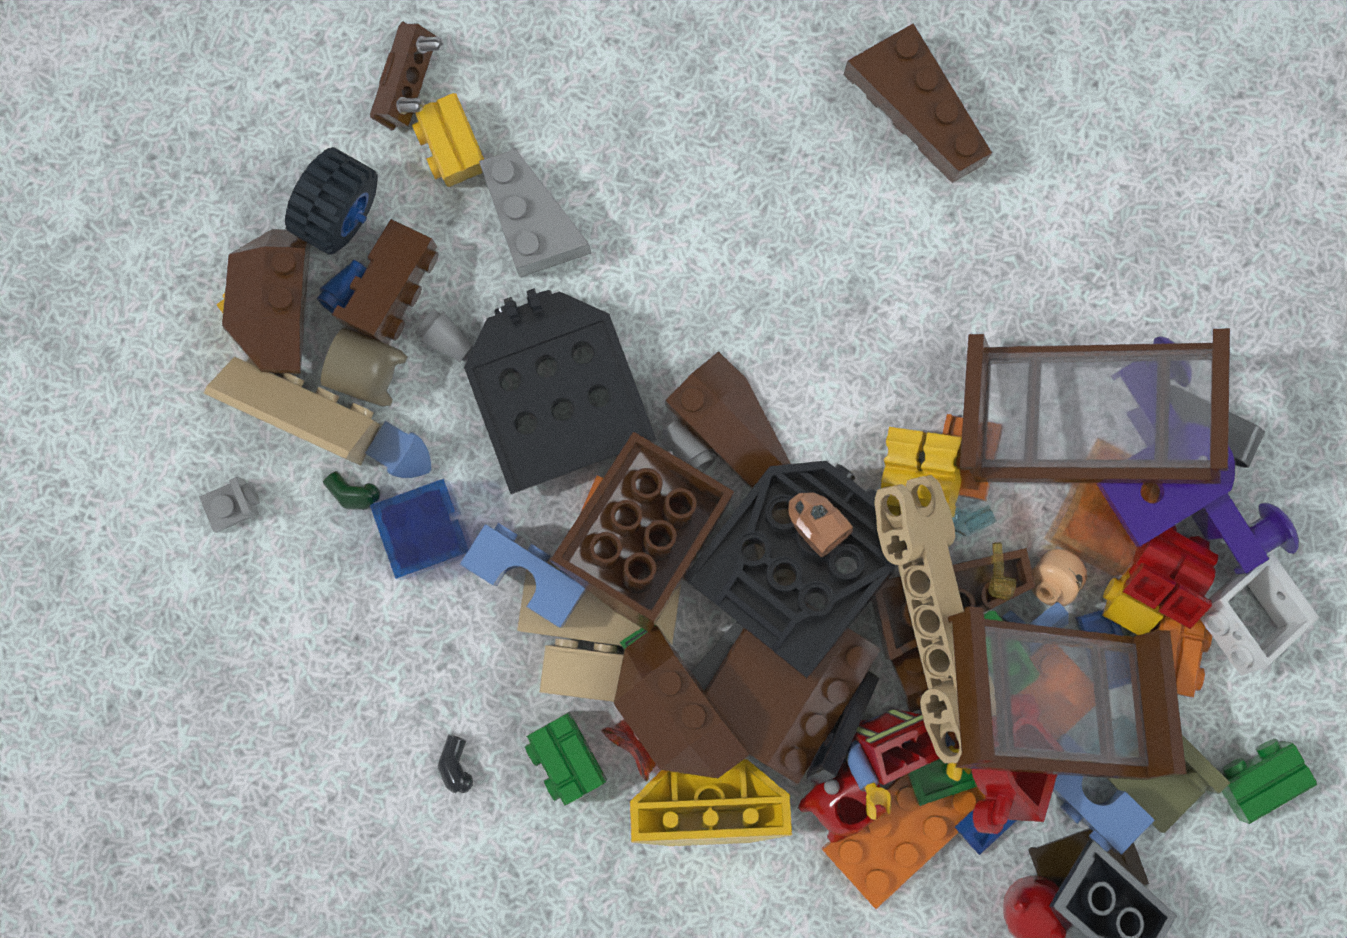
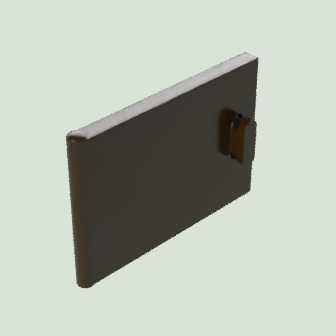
M1087 828L1041 846L1030 847L1028 851L1037 875L1055 882L1060 888L1087 842L1092 840L1089 835L1093 830ZM1134 842L1122 855L1114 852L1112 849L1107 852L1144 886L1149 884Z

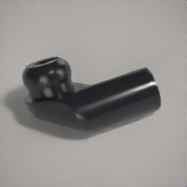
M448 734L438 761V770L445 787L452 793H467L473 785L472 775L463 771L459 763L466 740Z

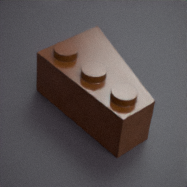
M390 219L368 255L370 263L362 279L355 276L350 284V289L355 291L345 308L337 305L332 316L346 328L388 345L391 340L396 341L405 325V320L402 317L407 307H413L421 294L422 286L419 283L424 273H430L437 262L439 253L435 251L437 245L434 240Z

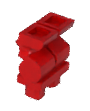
M1174 525L1142 546L1135 548L1134 564L1128 571L1130 577L1125 581L1122 592L1153 609L1159 606L1158 612L1191 629L1212 607V600L1204 596L1214 582L1216 573L1214 566L1218 562L1219 555L1210 550V542L1199 536L1187 538L1176 532L1177 528Z

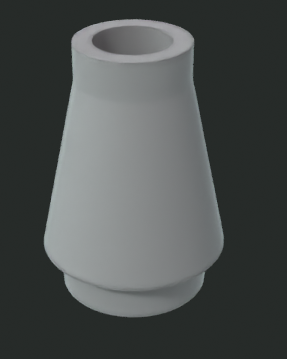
M435 309L431 310L415 331L421 337L420 342L454 358L459 363L473 347V344L465 338L444 312L440 314Z
M680 420L670 423L662 431V435L667 440L673 455L701 472L706 471L714 463L715 459L711 455L712 449L685 427Z

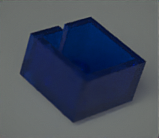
M444 478L370 505L395 579L405 580L464 558L472 545L464 521L459 519L451 521L449 515L455 517L461 515L451 484Z

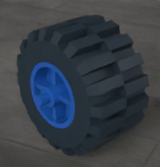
M335 147L327 148L307 166L297 181L288 201L285 229L328 255L335 254L350 242L361 225L365 223L376 195L378 174L372 168Z

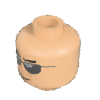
M1062 549L1049 550L1042 555L1032 569L1036 587L1031 590L1040 601L1047 605L1053 606L1056 602H1059L1062 606H1067L1075 600L1086 583L1087 570L1084 563L1076 554Z

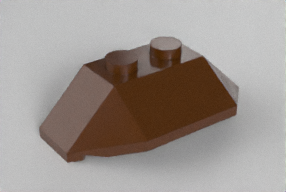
M271 229L228 255L222 327L261 372L301 374L311 245L284 229Z
M658 625L650 633H645L625 648L613 704L660 770L718 779L750 755Z

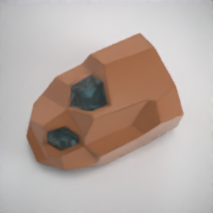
M799 493L789 501L788 513L798 533L821 557L832 551L853 531V526L823 496L816 493Z

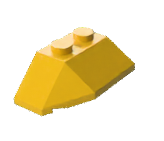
M744 759L718 779L661 770L630 801L631 843L692 846L753 843L792 836L789 793L779 787L748 759Z

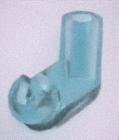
M989 505L971 514L956 507L954 518L952 517L955 534L963 537H968L997 522Z

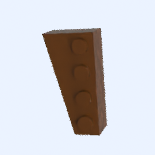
M914 23L847 60L843 75L852 84L855 83L866 94V98L876 108L879 107L893 121V125L902 134L905 133L918 146V150L951 183L985 165L992 151Z

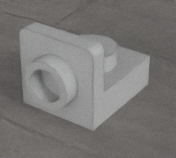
M235 477L229 480L230 484L199 496L213 532H220L259 515L256 505L260 503V498L251 482L246 483L245 479Z

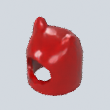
M848 760L842 763L837 776L833 778L840 785V789L836 794H828L824 790V782L815 785L801 799L798 805V809L801 812H812L821 824L829 830L827 838L832 843L839 842L848 836L860 832L875 821L867 815V793L860 790L850 771ZM875 805L876 819H878L887 810L883 805Z
M1030 875L1018 879L1009 886L1003 900V914L1008 931L1014 938H1066V930L1049 908L1051 901L1059 890L1055 882L1042 876Z

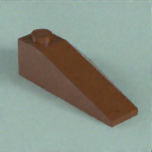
M719 351L691 373L665 400V406L699 439L712 449V452L751 489H753L770 466L791 464L746 377Z

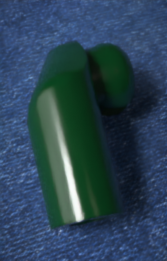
M338 471L331 473L322 482L345 509L367 510L373 507V504L380 499V491L376 485L367 483L364 487L349 486Z

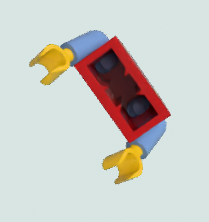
M899 709L889 710L870 720H861L847 751L848 766L860 790L867 793L866 812L873 820H876L875 805L877 804L883 805L888 814L891 812L890 793L884 788L877 787L878 783L885 785L940 759L926 730L923 715ZM946 733L945 743L952 752L959 753V749L953 747L955 742ZM948 763L947 775L955 781L961 779L962 769L967 774L971 772V769L955 768L957 763Z

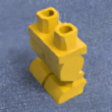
M889 427L886 438L888 454L884 458L885 468L882 474L881 488L899 484L906 486L907 480L932 475L940 483L951 515L954 518L955 504L961 486V475L959 468L956 466V460L961 457L962 437ZM923 451L926 456L925 461L921 464L919 453ZM920 485L917 491L921 506L927 507L931 502V493L926 486ZM890 494L887 499V507L893 515L900 516L902 513L899 500L896 496Z

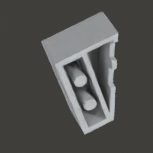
M516 149L479 161L520 278L591 254L590 245Z

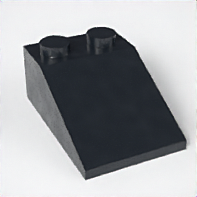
M1094 840L1087 842L1049 905V908L1071 938H1165L1177 917L1172 910Z

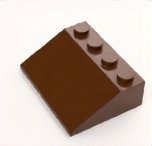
M633 432L550 562L616 613L650 633L683 581V577L691 568L729 506L734 491Z
M805 601V604L809 609L813 611H820L819 609L815 608L814 606ZM743 628L705 692L752 757L799 784L811 765L817 750L825 742L881 649L848 628L809 678L806 679Z

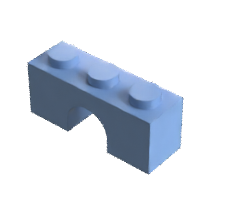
M500 523L494 529L485 524L460 565L493 586H498L503 576L509 570L517 567L526 568L532 573L536 582L535 593L526 607L557 627L563 628L586 592V589L562 570H558L547 563L551 556L533 544L526 550L514 542L518 535Z
M1062 734L1056 740L1064 752L1087 754L1067 734ZM1057 775L1053 792L1064 802L1060 809L1076 824L1082 820L1091 828L1093 832L1089 837L1106 852L1112 849L1114 852L1122 855L1155 821L1125 791L1117 790L1106 802L1094 804L1084 795L1082 789L1084 776Z

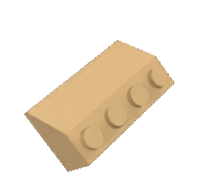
M234 356L206 386L204 394L360 466L366 456L365 452L374 440L380 427L379 423L371 419L374 412L355 403H352L350 409L337 404L339 396L320 387L317 388L316 393L304 389L302 386L305 381L290 373H283L280 378L269 372H261L249 357L245 362Z

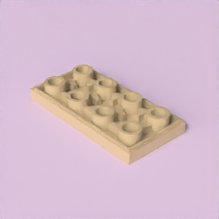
M550 557V559L548 560L547 563H549L550 565H552V566L555 567L556 569L560 570L557 566H555L553 563L550 562V560H551V558H552V557ZM526 569L517 631L622 646L620 641L641 628L616 613L588 590L582 596L563 628L557 627L526 607L536 590L535 578ZM681 584L656 623L671 645H673Z

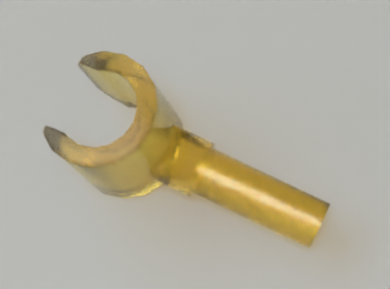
M995 542L992 543L994 568L989 584V593L995 598L1009 600L1014 595L1016 579L1003 576L1002 543Z

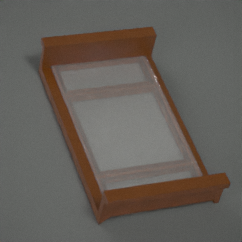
M1230 328L1213 329V343L989 347L984 334H968L960 457L961 470H970L975 482L1221 484V471H1228Z
M972 606L966 607L964 612L948 617V623H952L962 751L955 768L1131 780H1150L1186 774L1170 631L1155 630L1131 637L984 619L983 608Z

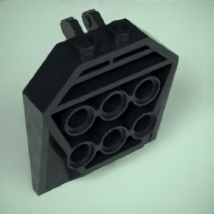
M535 288L526 291L528 303L518 307L512 297L503 299L505 305L495 309V315L486 319L464 366L511 495L619 455L633 432L650 442L657 441L610 314L560 291L553 294L551 290L536 293ZM583 346L590 347L594 351L590 362L579 364L573 360L576 349ZM554 360L558 364V368L553 376L545 378L538 375L537 369L542 361ZM509 373H517L521 376L520 386L513 391H507L502 388V380ZM600 388L608 391L610 399L603 407H595L589 403V396L592 391ZM560 402H568L574 407L572 416L564 421L557 420L553 416L554 408ZM526 415L537 418V427L530 434L520 433L517 427L518 421Z
M828 461L770 466L683 577L688 584L708 598L806 679L809 678L890 578L896 565L885 558L881 548L874 504L877 492L871 488L865 491L853 482L855 476L847 468L840 464H836L834 467ZM799 493H816L827 498L853 526L852 533L823 557L819 556L804 543V538L798 533L792 521L788 524H780L773 519L774 512L781 508L789 509V501ZM803 504L797 508L799 514L803 511ZM820 505L813 506L811 515L815 520L827 514L826 510ZM758 544L762 546L765 553L759 560L750 561L743 556L744 549L748 545ZM841 557H850L856 562L857 569L853 573L843 574L837 570L835 562ZM783 568L790 569L796 575V579L791 585L782 586L774 580L775 572ZM812 593H819L826 598L828 604L820 611H813L806 606V597Z

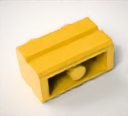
M456 93L437 99L436 102L425 104L421 112H415L418 122L412 124L420 145L428 143L433 156L426 159L435 180L442 177L446 186L451 187L483 173L479 161L484 160V157Z

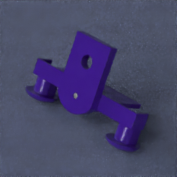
M1163 336L1155 337L1153 340V344L1175 343ZM1158 361L1133 362L1111 375L1113 381L1118 378L1122 379L1139 407L1132 409L1126 414L1147 446L1126 460H1155ZM1171 361L1170 381L1174 380L1182 387L1190 385L1192 369L1189 361ZM1170 403L1168 460H1210V428L1194 423L1183 424ZM1229 445L1228 471H1221V484L1156 483L1160 489V497L1155 503H1148L1142 498L1141 487L1143 483H1096L1136 547L1142 546L1191 516L1206 540L1223 538L1239 564L1238 567L1233 569L1236 574H1247L1268 561L1267 553L1279 546L1290 554L1296 553L1299 548V536L1293 522L1284 511L1271 503L1259 504L1258 510L1261 518L1250 525L1246 523L1228 495V492L1232 490L1235 480V460Z

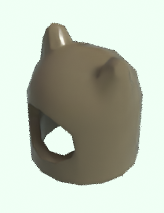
M343 327L334 337L327 352L321 372V385L381 407L391 406L393 399L387 389L393 379L395 366L405 363L408 357L402 350Z

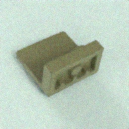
M1183 735L1185 775H1172L1150 780L1107 778L1117 790L1128 793L1155 820L1152 825L1161 833H1165L1207 790L1220 794L1230 784ZM1136 745L1125 757L1139 758L1138 746Z

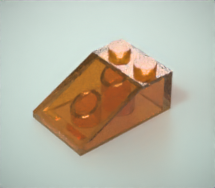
M1097 438L1086 460H1126L1131 455ZM1096 483L1072 484L1044 538L1061 549L1076 554L1080 559L1111 576L1124 574L1138 548ZM1143 483L1141 487L1142 498L1148 503H1155L1160 493L1158 485L1156 483Z

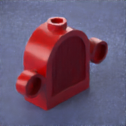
M1012 694L1010 696L1014 748L1064 752L1062 747L1037 721L1040 708L1030 694ZM992 715L994 747H998L996 715ZM971 769L977 787L985 795V800H979L973 810V823L978 832L998 834L1008 819L1044 822L1057 774Z

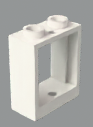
M1273 553L1267 555L1269 557L1268 561L1247 574H1235L1208 599L1212 600V607L1200 618L1241 676L1269 666L1319 619L1317 613ZM1246 585H1248L1278 627L1260 645L1257 644L1228 603Z

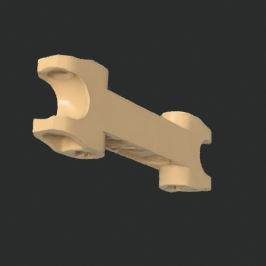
M932 475L907 480L906 486L899 484L878 489L874 504L881 548L885 558L892 564L898 565L928 690L922 695L920 701L925 727L938 757L944 763H957L962 751L952 623H948V617L964 612L948 549L955 539V527L951 511L940 483ZM920 485L926 486L931 493V502L927 507L921 506L917 491ZM890 494L896 496L899 500L902 513L900 516L893 515L887 507V499ZM989 677L992 715H996L994 686ZM948 731L955 732L960 748L959 753H954L947 747L945 736Z

